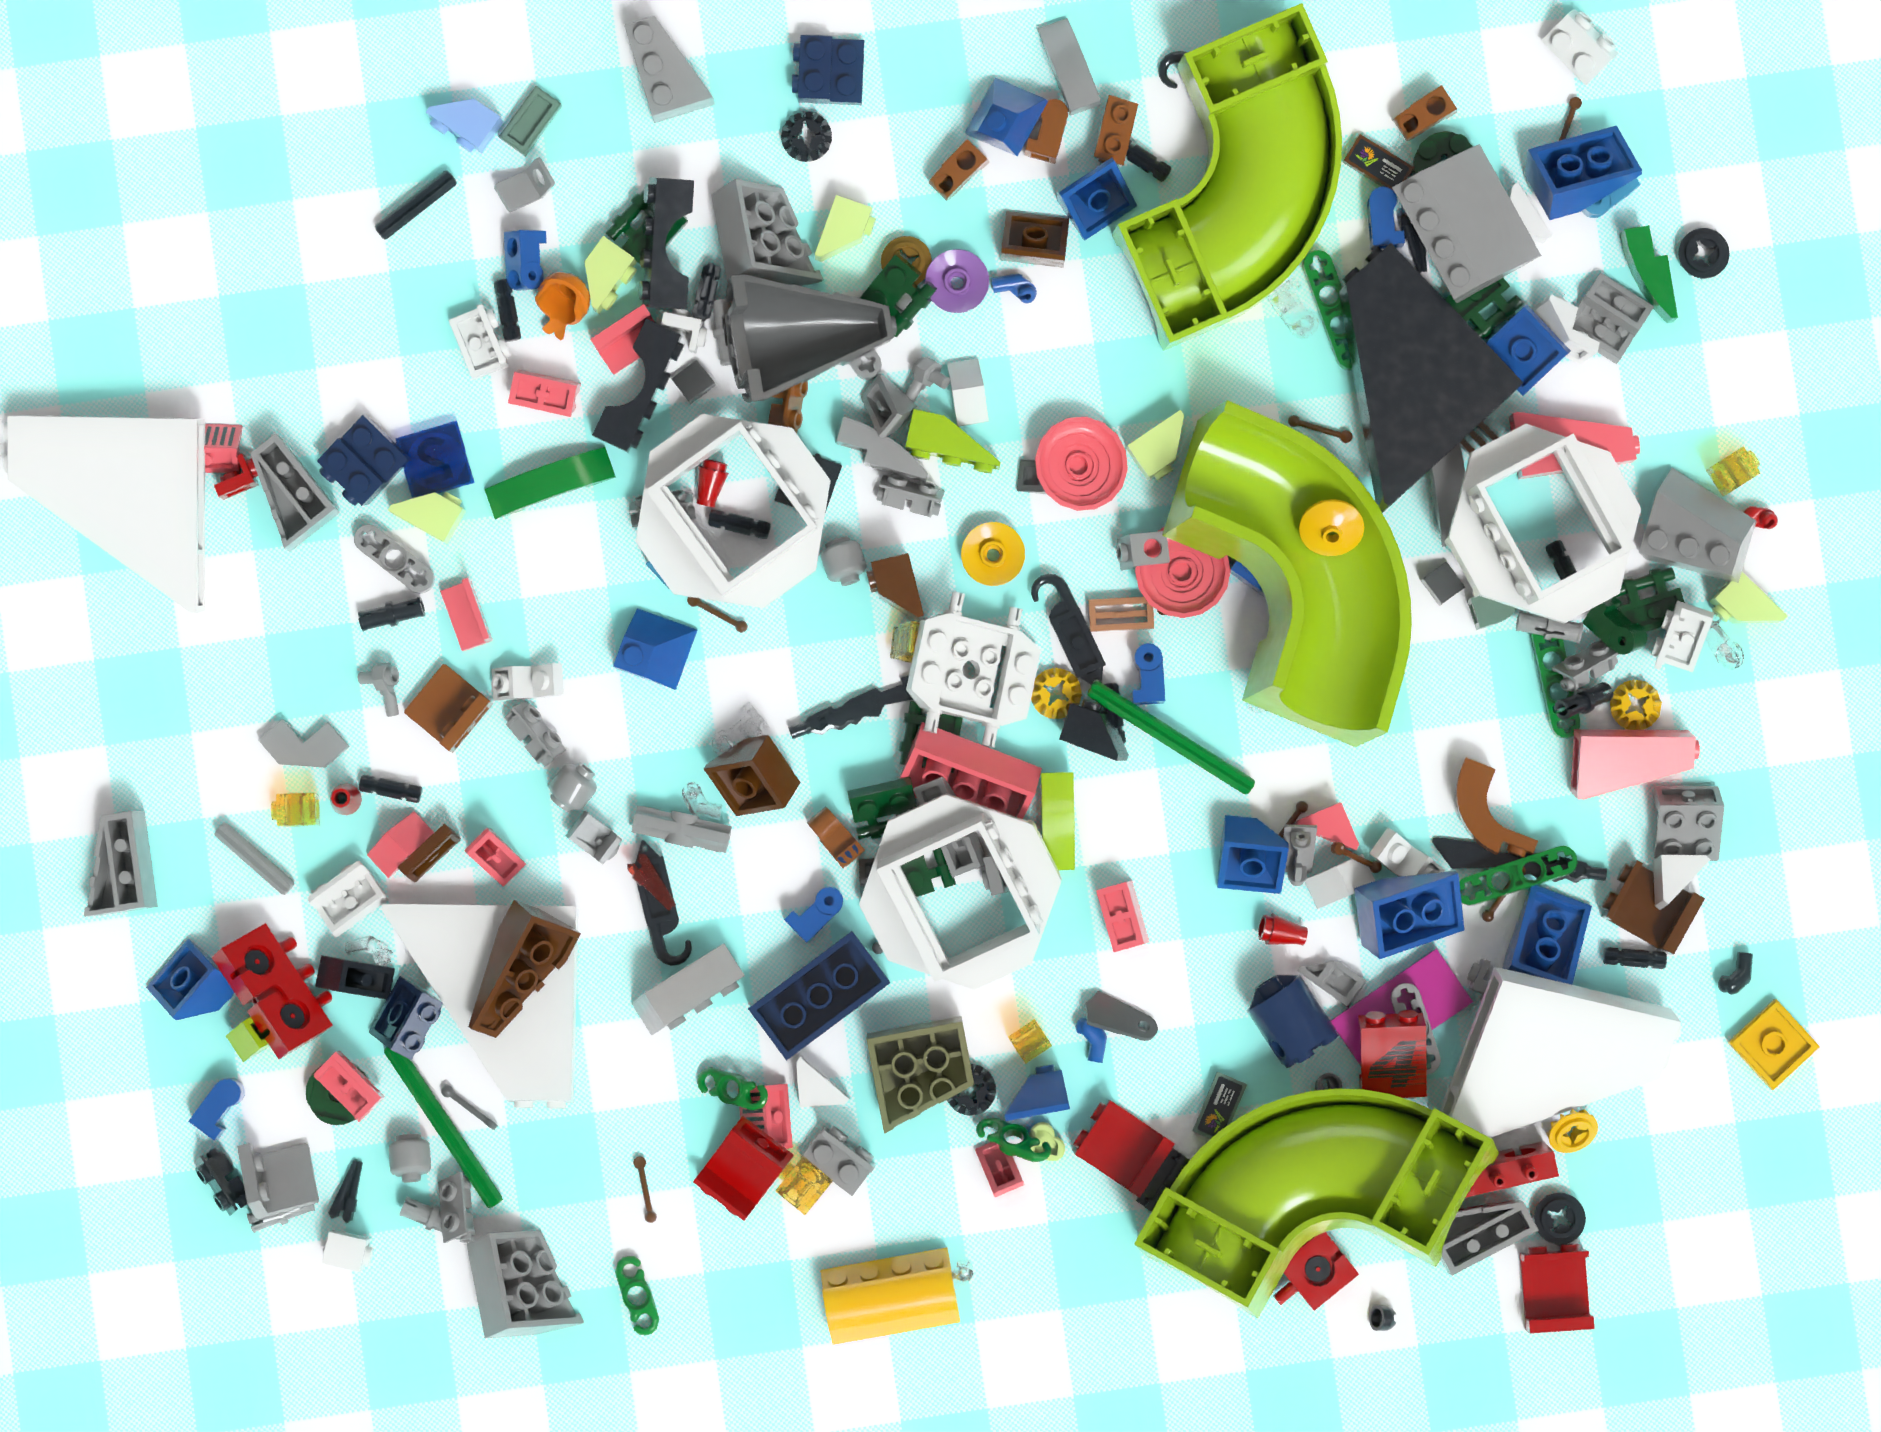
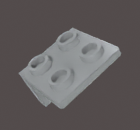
M1654 786L1653 799L1658 812L1654 858L1656 859L1660 855H1706L1711 859L1710 861H1718L1725 806L1719 787Z
M834 1125L830 1130L824 1126L801 1158L849 1195L853 1196L868 1175L875 1169L876 1165L871 1162L874 1156L860 1145L854 1149L846 1143L848 1136Z
M250 1143L237 1146L247 1204L256 1219L319 1202L310 1147L307 1143L266 1154L256 1153Z

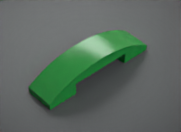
M602 447L527 471L484 490L494 519L497 520L554 497L614 479L616 475L606 447Z

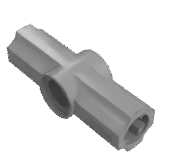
M637 805L631 832L664 839L666 843L689 848L696 846L719 853H727L732 826L699 819V816L672 810L670 813Z

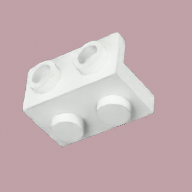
M1573 9L1541 41L1586 86L1619 53L1615 50L1616 44L1606 34L1601 35L1593 27L1594 23L1586 13Z
M482 303L476 305L477 309L448 320L473 381L509 367L506 358L511 356L505 339L498 340L494 328L499 327L493 310L489 309L486 311Z
M1677 601L1674 611L1667 610L1661 626L1662 629L1666 630L1664 638L1657 637L1651 654L1657 657L1654 668L1660 670L1662 664L1665 663L1693 673L1711 626L1714 612Z
M360 861L344 867L340 874L328 883L318 886L314 893L307 898L336 938L389 900L372 873Z

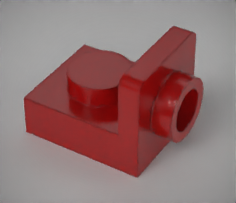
M243 453L236 455L243 473L238 474V471H233L219 478L221 482L214 485L219 498L226 500L259 486L256 479L258 474L252 458L248 459Z

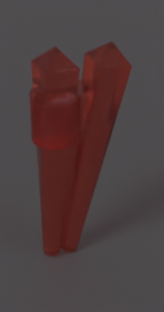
M639 854L638 862L642 866L640 869L635 864H627V872L632 875L631 878L649 891L668 911L676 906L674 899L647 855Z

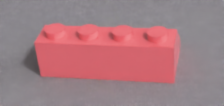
M921 723L899 779L910 777L912 787L915 788L944 777L956 797L1020 819L1024 818L1036 794L1042 771L1041 767L937 728V733L923 731L925 723ZM923 757L928 758L925 768H922Z

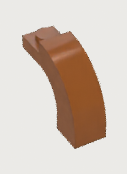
M1466 757L1460 769L1455 789L1457 812L1465 830L1475 842L1493 854L1497 855L1501 845L1505 844L1508 845L1506 851L1520 857H1525L1526 853L1532 855L1538 840L1503 827L1493 818L1489 811L1487 793L1496 769Z

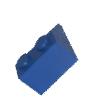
M1615 125L1528 149L1524 175L1550 221L1581 212L1641 176L1643 170L1618 126Z
M1456 871L1383 878L1354 888L1361 945L1379 960L1465 931L1459 875Z
M1538 885L1530 887L1508 946L1502 969L1573 985L1592 905Z

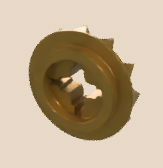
M901 236L893 239L882 252V270L895 254L899 253L901 255L900 250L908 258L919 256L912 262V265L922 273L915 282L916 285H919L925 279L927 269L932 262L928 247L921 240L911 236Z

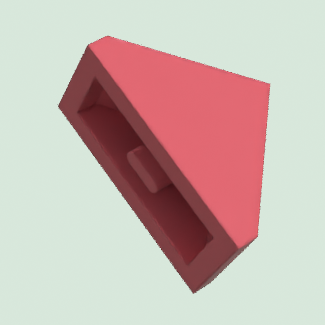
M1341 802L1299 819L1295 823V825H1317L1316 836L1333 843H1343L1345 848L1352 851L1357 850L1359 846Z
M414 811L388 830L369 851L367 856L387 878H390L399 870L397 867L419 848L434 831Z
M486 828L464 850L466 854L503 887L526 865L490 828Z
M990 1142L975 1149L994 1197L1025 1185L1013 1156L1004 1154L999 1149L997 1143Z

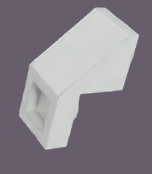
M1550 294L1535 305L1533 311L1571 350L1565 357L1581 365L1597 354L1600 342L1590 338L1584 332L1573 329L1578 307L1568 303L1562 297Z
M562 663L536 666H508L491 669L493 701L537 699L564 695Z
M1388 827L1369 853L1398 877L1445 871L1432 858L1411 846L1398 833Z

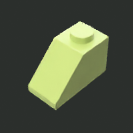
M836 195L815 252V260L823 262L861 244L865 235L871 236L876 222V218L872 217V207Z
M1181 410L1127 445L1126 450L1147 481L1152 477H1155L1158 481L1173 471L1170 465L1176 460L1184 414Z
M446 491L443 497L434 492L392 504L388 509L393 515L447 545L466 513V510L460 507L462 500Z
M1743 572L1741 573L1739 583L1728 581L1709 601L1714 606L1712 611L1724 622L1729 620L1732 624L1779 623L1788 617Z

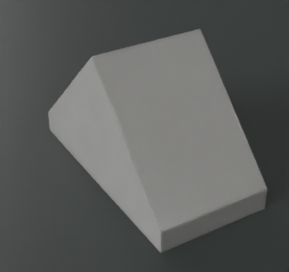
M881 374L876 377L861 396L878 436L881 438H885L897 431L912 414L913 409L917 407L913 401Z

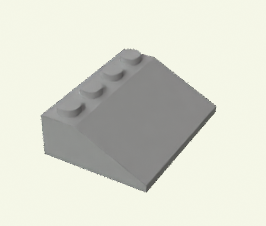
M1480 144L1424 169L1392 187L1456 303L1542 256Z

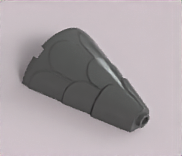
M746 274L731 275L727 284L726 301H732L728 313L725 314L730 363L737 388L745 389L746 393H742V398L747 403L765 401L801 382H807L838 365L845 366L887 344L894 338L897 332L896 320L894 316H890L889 306L837 292L829 294L795 284H783Z

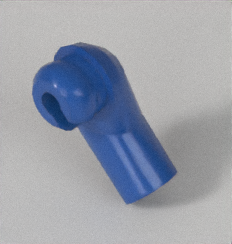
M1019 273L991 278L993 293L1010 291L1025 304L1032 303L1036 298L1037 290L1034 284Z
M1080 1018L1076 1022L1075 1029L1078 1034L1084 1035L1090 1043L1087 1061L1103 1063L1107 1042L1106 1032L1103 1029L1087 1025V1019Z

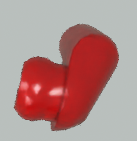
M1749 506L1743 511L1757 521L1755 527L1770 530L1775 528L1778 523V517L1771 509Z

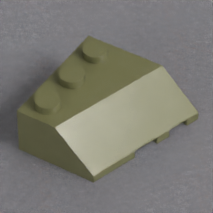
M962 1016L867 1033L866 1040L884 1134L974 1085Z

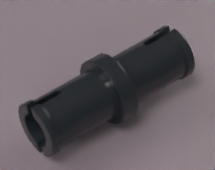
M420 596L395 604L393 601L385 602V606L359 611L358 620L364 632L389 624L391 627L398 626L401 621L425 617L426 613Z
M1601 682L1589 689L1580 688L1576 690L1572 696L1560 699L1555 703V710L1565 707V710L1556 713V715L1562 720H1567L1579 713L1587 714L1592 712L1596 706L1613 699V692L1603 695V692L1612 689L1611 686L1606 682Z

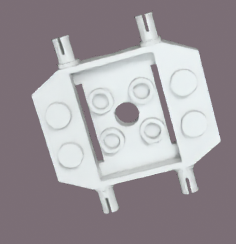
M952 591L949 610H944L943 614L920 620L906 690L917 705L927 712L923 731L937 733L939 718L942 714L962 717L970 721L982 723L981 726H985L981 745L995 748L996 736L1000 726L1027 719L1041 649L1020 631L1019 624L1023 609L1009 607L1007 624L998 626L962 616L963 613L961 611L965 594ZM1002 646H1006L995 705L993 709L989 707L991 697L994 692V683L998 664L1000 662L1001 648ZM967 661H970L975 667V673L971 679L966 678L963 674V666Z

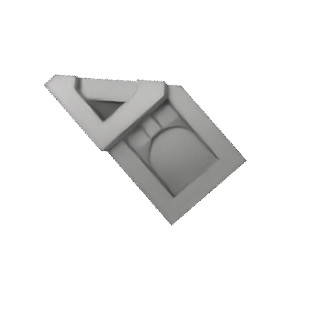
M1328 961L1312 966H1300L1297 970L1348 1008L1367 982L1341 962Z

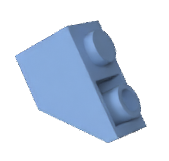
M474 98L430 106L426 111V114L431 119L429 124L434 129L444 135L449 131L458 137L455 142L470 153L475 149L482 154L503 124L499 115Z

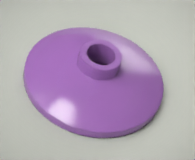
M953 249L941 253L930 263L926 272L925 284L928 281L937 288L936 292L931 296V300L937 307L946 312H968L976 308L984 300L988 292L989 274L986 266L978 256L966 250ZM954 278H960L963 281V286L959 289L953 288L951 281Z

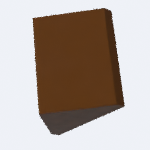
M1006 211L1000 261L1064 268L1069 218Z

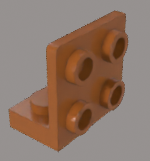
M442 664L404 710V714L440 742L439 744L446 750L454 753L494 703L449 666Z

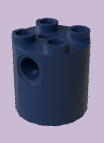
M1275 975L1255 988L1250 1007L1246 1011L1280 1063L1286 1069L1296 1063L1300 1064L1315 1054L1313 1050L1321 1045L1326 1046L1339 1037L1335 1031L1336 1028L1301 975Z

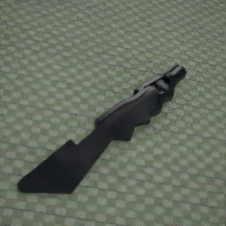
M909 675L900 678L902 685L882 692L874 688L849 699L841 707L833 709L830 706L809 716L806 721L788 727L792 740L811 733L823 735L830 729L843 730L850 723L857 725L863 717H879L884 705L914 700L906 690Z
M1439 837L1432 839L1433 845L1451 869L1497 867L1524 858L1510 852H1499L1496 855L1485 850L1476 842ZM1559 856V860L1549 863L1548 857L1541 858L1546 865L1547 876L1554 874L1551 867L1560 865L1562 870L1568 869V862L1572 861L1570 858ZM1578 861L1573 873L1552 880V882L1555 883L1563 879L1573 883L1583 879L1606 881L1607 868L1594 867L1586 862ZM1535 862L1525 864V875L1531 874L1536 879L1539 878L1542 872L1540 865Z

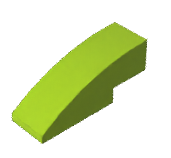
M1074 772L1041 773L1042 839L1058 870H1075Z

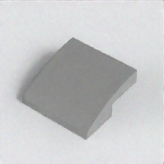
M1600 272L1578 305L1573 329L1584 332L1590 338L1600 342L1598 353L1617 365L1654 306Z

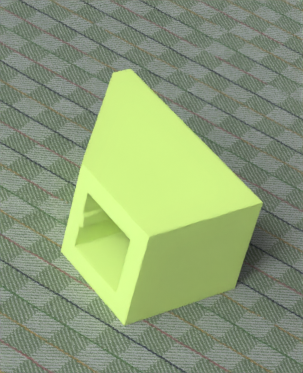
M603 236L584 261L591 305L598 314L603 309L608 311L618 298V295L615 293L622 283L627 285L637 271L634 267L636 265L635 258Z

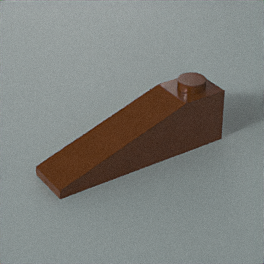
M513 900L498 928L468 1027L471 1030L497 1038L523 1009L522 1003L534 990L539 992L545 985L542 981L556 967L559 970L566 963L581 933L539 908Z

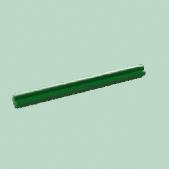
M1095 681L1090 686L1087 693L1088 697L1242 794L1247 795L1253 789L1256 781L1247 774L1099 681Z
M386 1047L384 1054L487 1208L496 1206L503 1200L501 1194L413 1062Z

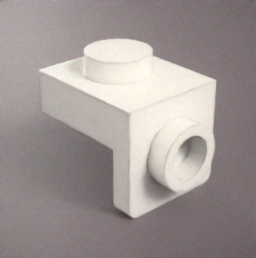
M672 309V313L664 312L661 322L662 326L671 330L692 334L689 345L690 353L697 354L698 347L704 348L708 329L703 328L702 319L690 317L691 312L682 309Z

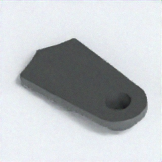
M1097 991L1084 1005L1087 1025L1141 1041H1149L1157 1034L1158 1025L1151 1016L1101 991ZM1138 1027H1143L1146 1031H1142Z

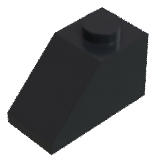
M1083 699L1082 703H1071L1059 740L1115 761H1127L1129 754L1111 714L1100 710L1102 705L1091 700Z
M321 955L315 987L387 1000L391 993L395 968Z

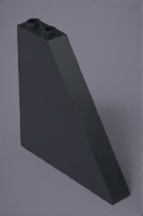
M1392 243L1383 250L1379 246L1365 258L1368 264L1361 270L1357 267L1353 268L1342 279L1346 284L1339 292L1375 502L1382 513L1523 384V381Z

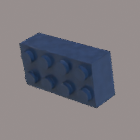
M851 931L750 1006L748 1010L787 1061L891 982L855 933Z

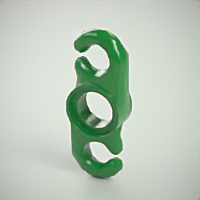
M709 1067L702 1070L698 1075V1088L704 1094L708 1092V1088L705 1085L706 1077L711 1075L714 1078L715 1087L709 1090V1094L713 1097L718 1096L723 1103L755 1111L763 1108L768 1101L767 1089L763 1084H759L757 1089L760 1092V1099L758 1102H753L750 1091L756 1088V1083L754 1081H747L740 1074ZM730 1080H734L739 1088L735 1098L730 1097L727 1093V1084Z
M992 1117L984 1118L976 1126V1133L980 1138L985 1137L984 1128H994L997 1132L988 1134L987 1140L997 1143L999 1149L1006 1155L1017 1156L1030 1162H1043L1051 1154V1146L1048 1142L1042 1143L1043 1152L1032 1151L1030 1148L1038 1146L1040 1140L1029 1136L1027 1129L1022 1125L1011 1124ZM1009 1136L1019 1137L1022 1141L1017 1144H1012L1007 1142L1005 1138Z
M625 1256L617 1262L615 1275L623 1302L630 1311V1320L635 1323L642 1314L650 1316L651 1324L648 1327H642L638 1324L633 1327L634 1332L647 1336L657 1330L660 1320L652 1290L644 1279V1270L638 1269L633 1277H627L623 1273V1269L627 1264L639 1267L641 1260L635 1256ZM639 1286L646 1291L647 1298L643 1304L635 1305L629 1301L628 1292L632 1287Z

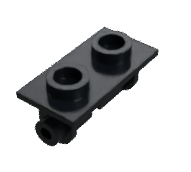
M214 1148L205 1154L208 1160L202 1155L194 1162L197 1166L195 1171L201 1182L205 1185L208 1183L215 1193L213 1199L222 1212L226 1210L228 1215L231 1216L238 1210L236 1204L240 1208L247 1205L244 1183L239 1176L227 1181L225 1176L233 1172L234 1168L224 1152H219L217 1148Z
M1172 1148L1141 1197H1137L1135 1201L1152 1212L1166 1187L1171 1188L1190 1159Z

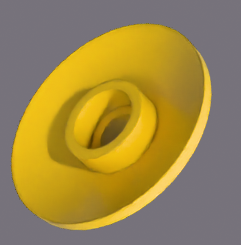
M1337 499L1323 500L1310 506L1302 515L1299 524L1300 537L1305 546L1311 551L1324 556H1338L1351 551L1361 541L1364 533V521L1361 513L1352 504ZM1329 532H1336V533H1337V534H1334V535H1328Z
M987 522L975 527L966 536L961 549V560L964 569L973 580L986 586H1000L1012 581L1020 573L1025 561V547L1019 534L1010 526L999 522ZM994 549L998 551L999 558L996 561H990L987 558L989 550Z

